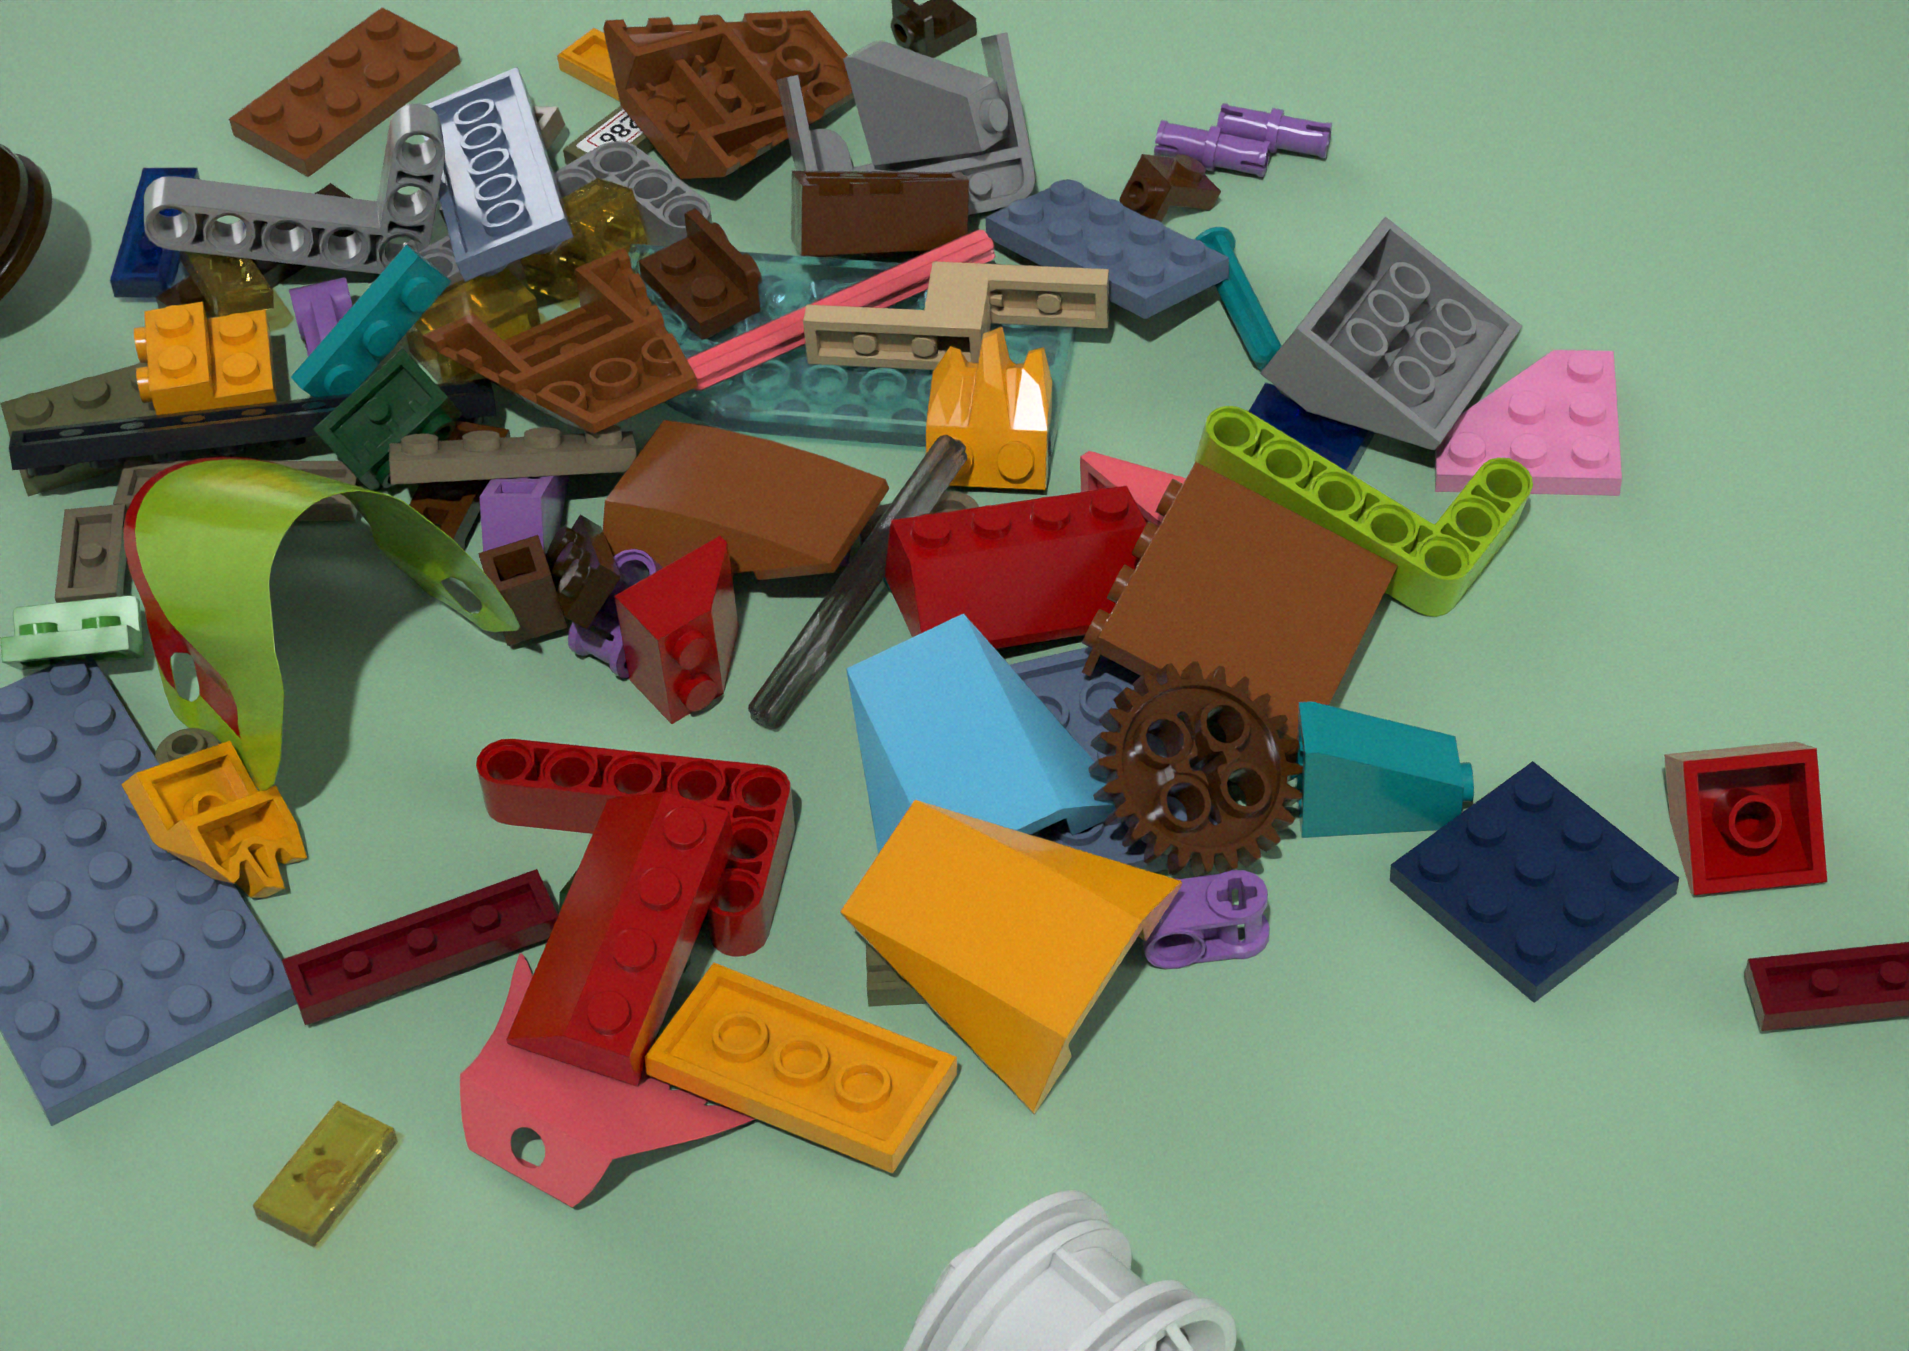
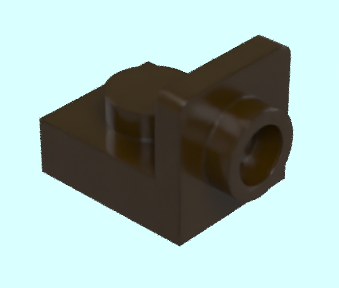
M891 0L892 33L901 46L909 48L914 52L936 58L977 35L976 17L953 0H928L921 5L913 0Z

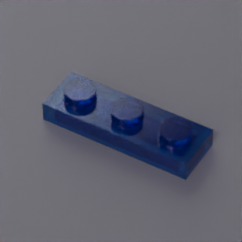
M143 168L110 278L114 297L152 298L157 297L174 286L183 251L158 247L149 240L144 227V194L146 188L154 180L161 177L175 176L200 180L197 168ZM173 208L159 211L161 215L167 217H175L182 213Z

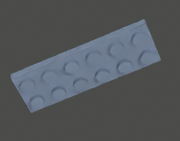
M518 67L426 104V106H429L437 113L441 121L445 145V160L438 195L455 261L465 282L478 276L488 277L504 270L509 263L531 254L551 252L563 241L573 237L528 90ZM424 136V140L426 142L429 139V137Z

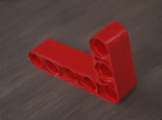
M501 739L490 743L481 750L477 757L476 768L485 807L491 818L506 825L593 834L607 799L663 791L729 811L734 846L706 913L710 940L714 948L722 954L732 957L747 956L757 952L764 946L769 937L795 835V817L790 781L787 775L780 769L762 764L520 739Z

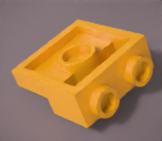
M203 302L172 305L144 311L145 326L134 328V341L140 363L147 362L148 366L136 368V377L142 402H153L156 415L277 402L270 325L265 309L233 313L208 319Z

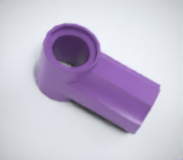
M346 277L289 289L301 340H306L305 346L308 356L353 306Z

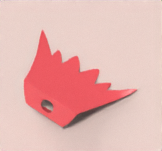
M522 953L519 954L514 968L509 993L495 1030L480 1054L460 1074L461 1115L469 1150L570 1207L579 1204L594 1189L613 1159L697 1140L756 1119L723 1105L705 1106L704 1104L709 1101L708 1099L684 1089L669 1090L671 1084L647 1075L646 1067H644L638 1085L634 1086L509 1045L506 1040L533 977ZM518 1128H530L541 1137L545 1147V1157L539 1166L514 1156L511 1148V1138Z

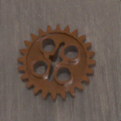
M1193 661L1182 670L1181 677L1172 663L1164 666L1157 673L1156 679L1148 672L1144 673L1133 683L1134 690L1126 687L1113 699L1118 709L1110 708L1100 717L1099 722L1109 732H1101L1091 741V747L1106 755V757L1098 759L1089 767V773L1107 778V784L1093 795L1094 800L1113 801L1116 807L1104 822L1107 826L1121 822L1126 823L1129 830L1121 843L1125 848L1133 845L1139 839L1147 844L1144 852V863L1150 864L1162 853L1168 855V873L1171 875H1175L1182 870L1188 861H1190L1195 877L1206 876L1212 871L1213 865H1215L1220 874L1237 869L1238 861L1245 867H1248L1261 858L1260 849L1267 852L1281 841L1276 830L1283 831L1293 824L1295 820L1292 814L1284 807H1291L1302 799L1303 793L1288 785L1287 782L1302 774L1303 766L1287 762L1285 757L1287 753L1299 745L1297 739H1280L1276 732L1285 724L1288 718L1286 715H1277L1268 719L1263 711L1267 707L1271 696L1266 693L1254 701L1246 697L1249 687V678L1246 676L1232 687L1227 686L1225 667L1220 665L1206 679L1203 678L1198 661ZM1177 715H1181L1185 719L1186 724ZM1207 719L1218 723L1222 727L1226 735V743L1216 740L1210 734L1207 728ZM1146 734L1155 735L1163 741L1167 757L1156 755L1147 744ZM1198 768H1201V769H1202V771H1200V770L1192 771V769H1198ZM1227 782L1234 783L1243 790L1246 796V806L1237 804L1228 793ZM1167 796L1176 798L1183 804L1187 813V821L1177 819L1171 814L1167 807ZM1208 816L1215 820L1217 825L1211 824Z

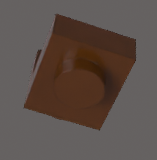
M1142 154L1119 201L1123 206L1149 219L1162 222L1170 206L1212 210L1221 190L1205 175L1206 168L1190 156L1178 154L1175 158Z

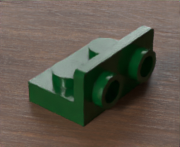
M402 348L314 427L313 430L366 487L378 492L383 487L389 488L395 485H391L390 444L401 443L403 437L413 434H432L438 437V441H445L453 432L455 421L461 417L462 412Z

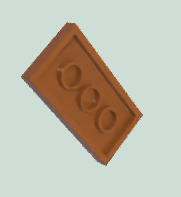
M382 7L230 117L229 121L233 135L309 177L395 113L399 108L403 107L460 64L458 47Z

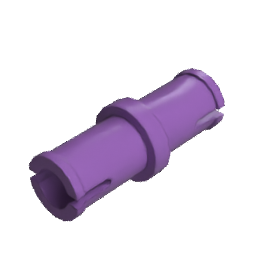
M1223 103L1221 106L1217 127L1223 128V134L1271 142L1269 153L1276 154L1278 148L1316 155L1324 159L1327 156L1332 132V123L1330 122L1322 123L1284 116V110L1272 108L1271 113L1230 106L1226 103Z
M1161 120L1156 135L1155 144L1158 145L1154 148V155L1175 158L1176 155L1183 154L1202 163L1208 171L1214 172L1217 166L1264 177L1269 162L1270 153L1267 152H1270L1271 142L1223 134V128L1211 126L1208 131Z

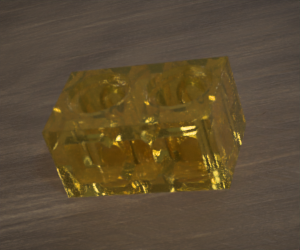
M596 178L563 197L562 202L573 237L563 241L551 252L531 254L521 258L520 261L529 288L560 300L579 296L575 268L623 247L627 251L630 260L649 250L633 189Z

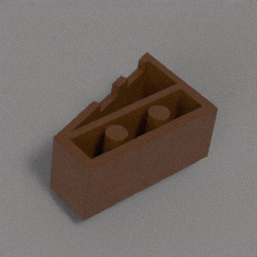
M792 171L791 240L801 256L835 257L839 254L861 253V255L867 257L883 258L893 257L896 252L918 251L919 256L968 234L969 179L962 172Z

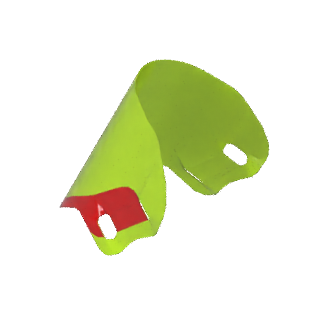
M240 457L195 459L175 464L158 472L147 480L135 494L125 516L123 528L124 550L130 574L145 608L147 626L163 689L171 710L177 719L188 728L206 730L213 734L221 743L231 741L254 785L260 791L268 790L276 780L281 760L284 707L283 682L274 646L269 590L270 572L276 551L288 528L298 516L314 503L326 497L341 494L352 502L369 523L376 545L427 594L448 604L483 630L503 632L518 631L520 628L513 610L475 561L450 536L404 501L387 494L274 462ZM452 577L463 582L481 601L482 608L480 612L470 613L464 609L443 587L441 581ZM174 653H187L194 660L199 684V696L192 702L178 695L171 665V657Z

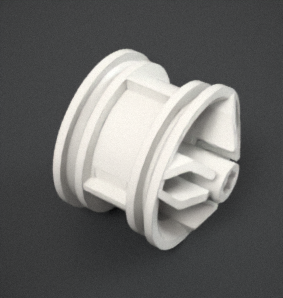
M1067 1190L1050 1194L1032 1202L1006 1219L975 1247H970L958 1254L939 1276L934 1292L929 1294L903 1351H1234L1236 1324L1230 1312L1218 1302L1206 1297L1198 1298L1194 1292L1179 1281L1163 1280L1149 1285L1130 1270L1132 1255L1129 1241L1122 1232L1109 1223L1107 1214L1102 1206L1083 1192Z

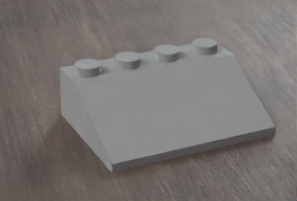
M1385 216L1260 374L1274 384L1280 393L1294 400L1308 412L1435 450L1512 342L1522 325Z

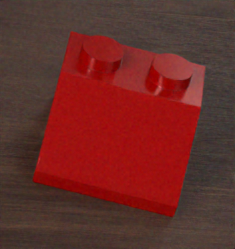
M718 536L615 595L629 680L671 724L694 711L705 708L712 700L724 694L739 623L728 544L721 536Z
M1793 741L1664 754L1670 822L1691 894L1701 895L1828 882L1817 748Z

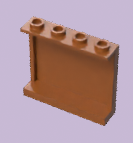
M1195 461L1183 484L1175 479H1172L1155 511L1164 516L1160 526L1148 521L1131 554L1140 559L1136 569L1124 564L1107 596V599L1116 603L1111 614L1099 609L1090 624L1082 644L1092 648L1082 673L1091 676L1101 656L1141 676L1148 672L1155 679L1157 673L1170 663L1173 664L1181 677L1182 670L1193 661H1198L1204 679L1220 665L1225 667L1227 686L1232 687L1244 676L1249 678L1246 697L1252 701L1268 693L1271 698L1263 711L1268 719L1277 715H1286L1288 718L1285 724L1276 731L1279 738L1297 739L1299 702L1330 704L1398 565ZM1297 747L1285 755L1287 762L1296 763Z

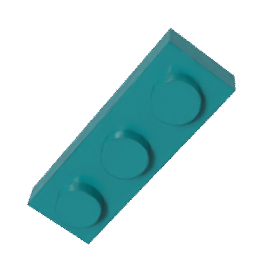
M406 244L293 373L291 378L303 391L312 397L353 393L395 348L398 342L452 281L439 268Z

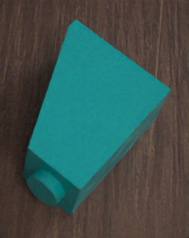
M1299 702L1297 732L1299 745L1297 746L1296 764L1303 766L1302 774L1296 777L1295 788L1303 793L1302 799L1297 802L1302 838L1439 830L1462 813L1463 802H1473L1474 780L1472 766L1470 762L1460 763L1456 736L1316 702Z

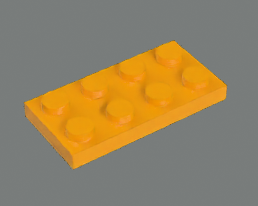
M713 962L645 1055L646 1074L893 1174L957 1075V1057Z

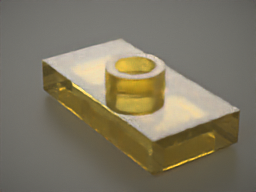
M180 251V261L217 317L274 308L273 290L252 259Z
M337 1101L253 1204L257 1219L314 1248L397 1144L398 1140L394 1128Z

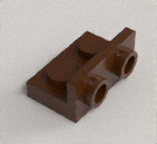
M694 208L684 213L687 237L639 260L641 278L703 341L761 311L758 286L762 283V277L754 259L747 253L741 254L729 242L726 233L718 223L714 222L711 224Z

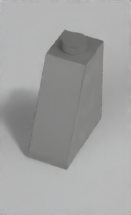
M885 41L872 42L843 58L873 165L982 152L1011 134L1008 125V110L1001 99L997 80Z

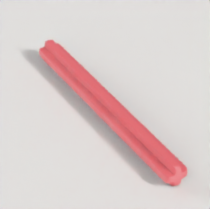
M975 230L808 305L888 308L928 290L933 261L987 264L995 257V246L984 230ZM806 306L686 358L697 378L698 386L693 388L694 391L705 390L805 345L803 319Z

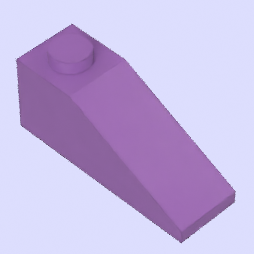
M570 475L491 479L480 495L483 551L539 535L546 557L553 538L560 530Z

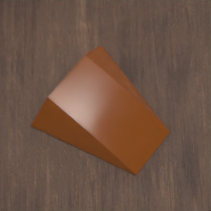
M810 10L745 13L743 20L740 22H725L720 15H701L697 24L673 25L670 17L648 18L647 25L642 27H627L624 19L605 20L603 31L620 105L680 179L726 177L788 139L777 85L778 79L798 75L808 125L854 98L843 58L849 55Z
M624 247L575 268L581 307L504 341L474 313L422 335L425 346L476 372L536 409L565 424L593 434L698 386L695 373L673 334H668L664 327L663 316L657 305H652L649 300L646 285L639 273H634L630 257Z
M663 420L606 498L603 533L613 557L624 550L637 549L646 552L663 568L716 537L721 536L728 544L732 578L735 573L754 571L757 580L833 573L890 488L884 478L830 458L778 442L728 431L715 426Z

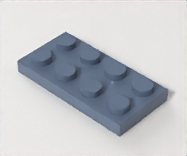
M1069 179L1057 181L1049 188L1026 199L1013 201L1008 207L985 217L986 233L992 241L1041 266L1109 269V301L1144 319L1228 278L1229 257L1206 247L1201 241L1190 239L1165 227L1158 220L1149 219L1123 206L1119 201L1108 199L1084 187L1078 181Z

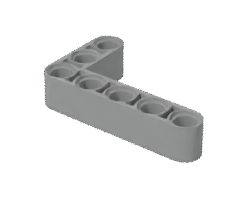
M408 104L399 108L393 114L389 125L377 201L175 176L161 177L154 180L146 188L144 194L145 233L155 245L170 250L381 274L406 244L417 253L430 245L445 160V145L441 121L433 109L423 104ZM414 135L429 137L426 142L421 144L406 142L409 137ZM406 186L420 188L418 192L408 195L397 192ZM172 208L182 212L175 217H167L159 213V211ZM223 216H235L240 220L235 223L225 224L217 219ZM281 223L297 225L296 228L285 231L275 228L276 225ZM346 229L355 232L348 237L332 235L336 231ZM405 236L411 238L410 241L403 244L389 242L395 237Z
M624 141L605 143L554 172L573 237L563 241L553 251L545 254H531L509 263L504 270L488 277L478 276L466 282L456 264L449 234L419 251L418 253L439 268L452 281L421 317L428 322L437 324L455 321L616 224L621 225L647 247L657 252L687 237L684 213L696 208L712 224L710 204L704 197L635 145Z

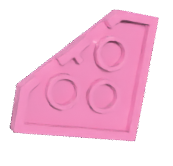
M1553 350L1463 412L1439 446L1434 450L1435 492H1461L1485 462L1500 457L1517 461L1529 471L1533 481L1530 494L1620 496L1622 471L1614 351Z

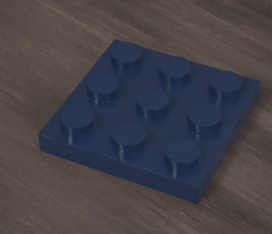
M1533 761L1393 862L1390 867L1391 883L1533 1003L1675 896L1679 883V877Z

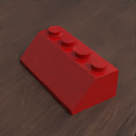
M1127 486L894 519L890 522L885 578L912 637L963 613L995 649L1085 635L1099 609L1111 614L1116 603L1107 599V596L1124 564L1133 569H1136L1140 559L1131 554L1147 522Z
M666 791L607 799L506 1040L509 1045L634 1086L638 1085L645 1067V1055L655 1043L734 846L729 811Z

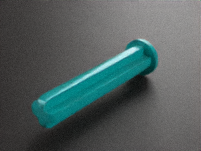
M1224 227L1207 229L1200 233L1195 240L1201 241L1206 247L1229 257L1228 278L1215 284L1252 360L1258 369L1263 370L1282 345L1233 251L1236 244L1233 233Z

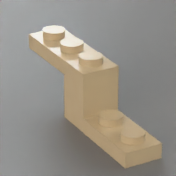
M933 261L924 310L806 305L803 326L807 363L934 370L950 346L960 349L968 362L978 363L982 336L990 331L991 323L1108 329L1110 314L1109 269Z

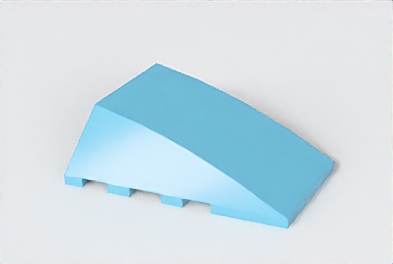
M964 613L846 668L878 854L914 800L1029 835L1064 819L1073 836L1105 821L1108 815L1116 809L1113 801L1094 800L1093 795L1107 784V778L1089 773V767L1095 761Z

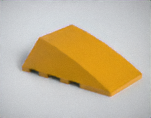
M914 800L840 913L1035 1115L1072 1057L1068 1046L1071 1039L1136 938L1139 937L1147 941L1181 888L1182 881Z

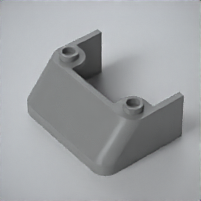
M1007 32L981 38L988 77L997 80L1001 99L1008 110V125L1011 134L982 152L873 165L871 163L852 167L848 146L839 134L828 129L809 130L799 77L795 75L778 79L777 85L796 171L962 172L969 179L968 215L1005 208L1013 201L1028 198L1034 188L1035 171Z

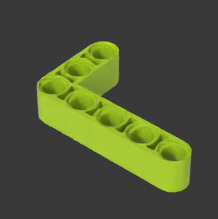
M1236 406L1219 407L1209 413L1194 459L1197 463L1398 565L1385 593L1418 613L1436 617L1447 614L1457 605L1513 533L1533 487L1532 476L1519 462L1510 458L1498 457L1490 459L1478 469L1434 525L1254 414Z

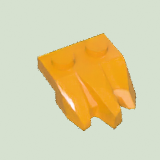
M1002 327L983 334L978 363L968 362L960 349L952 346L949 347L932 374L926 421L925 485L1046 490L1048 485L1049 425L1052 415V378L1044 347L1028 351L1024 362L1015 364L1009 357Z
M231 741L137 772L121 784L154 844L212 879L236 883L250 898H267L285 889L277 862L289 864L301 862L307 858L297 823L278 788L275 785L266 791H258Z

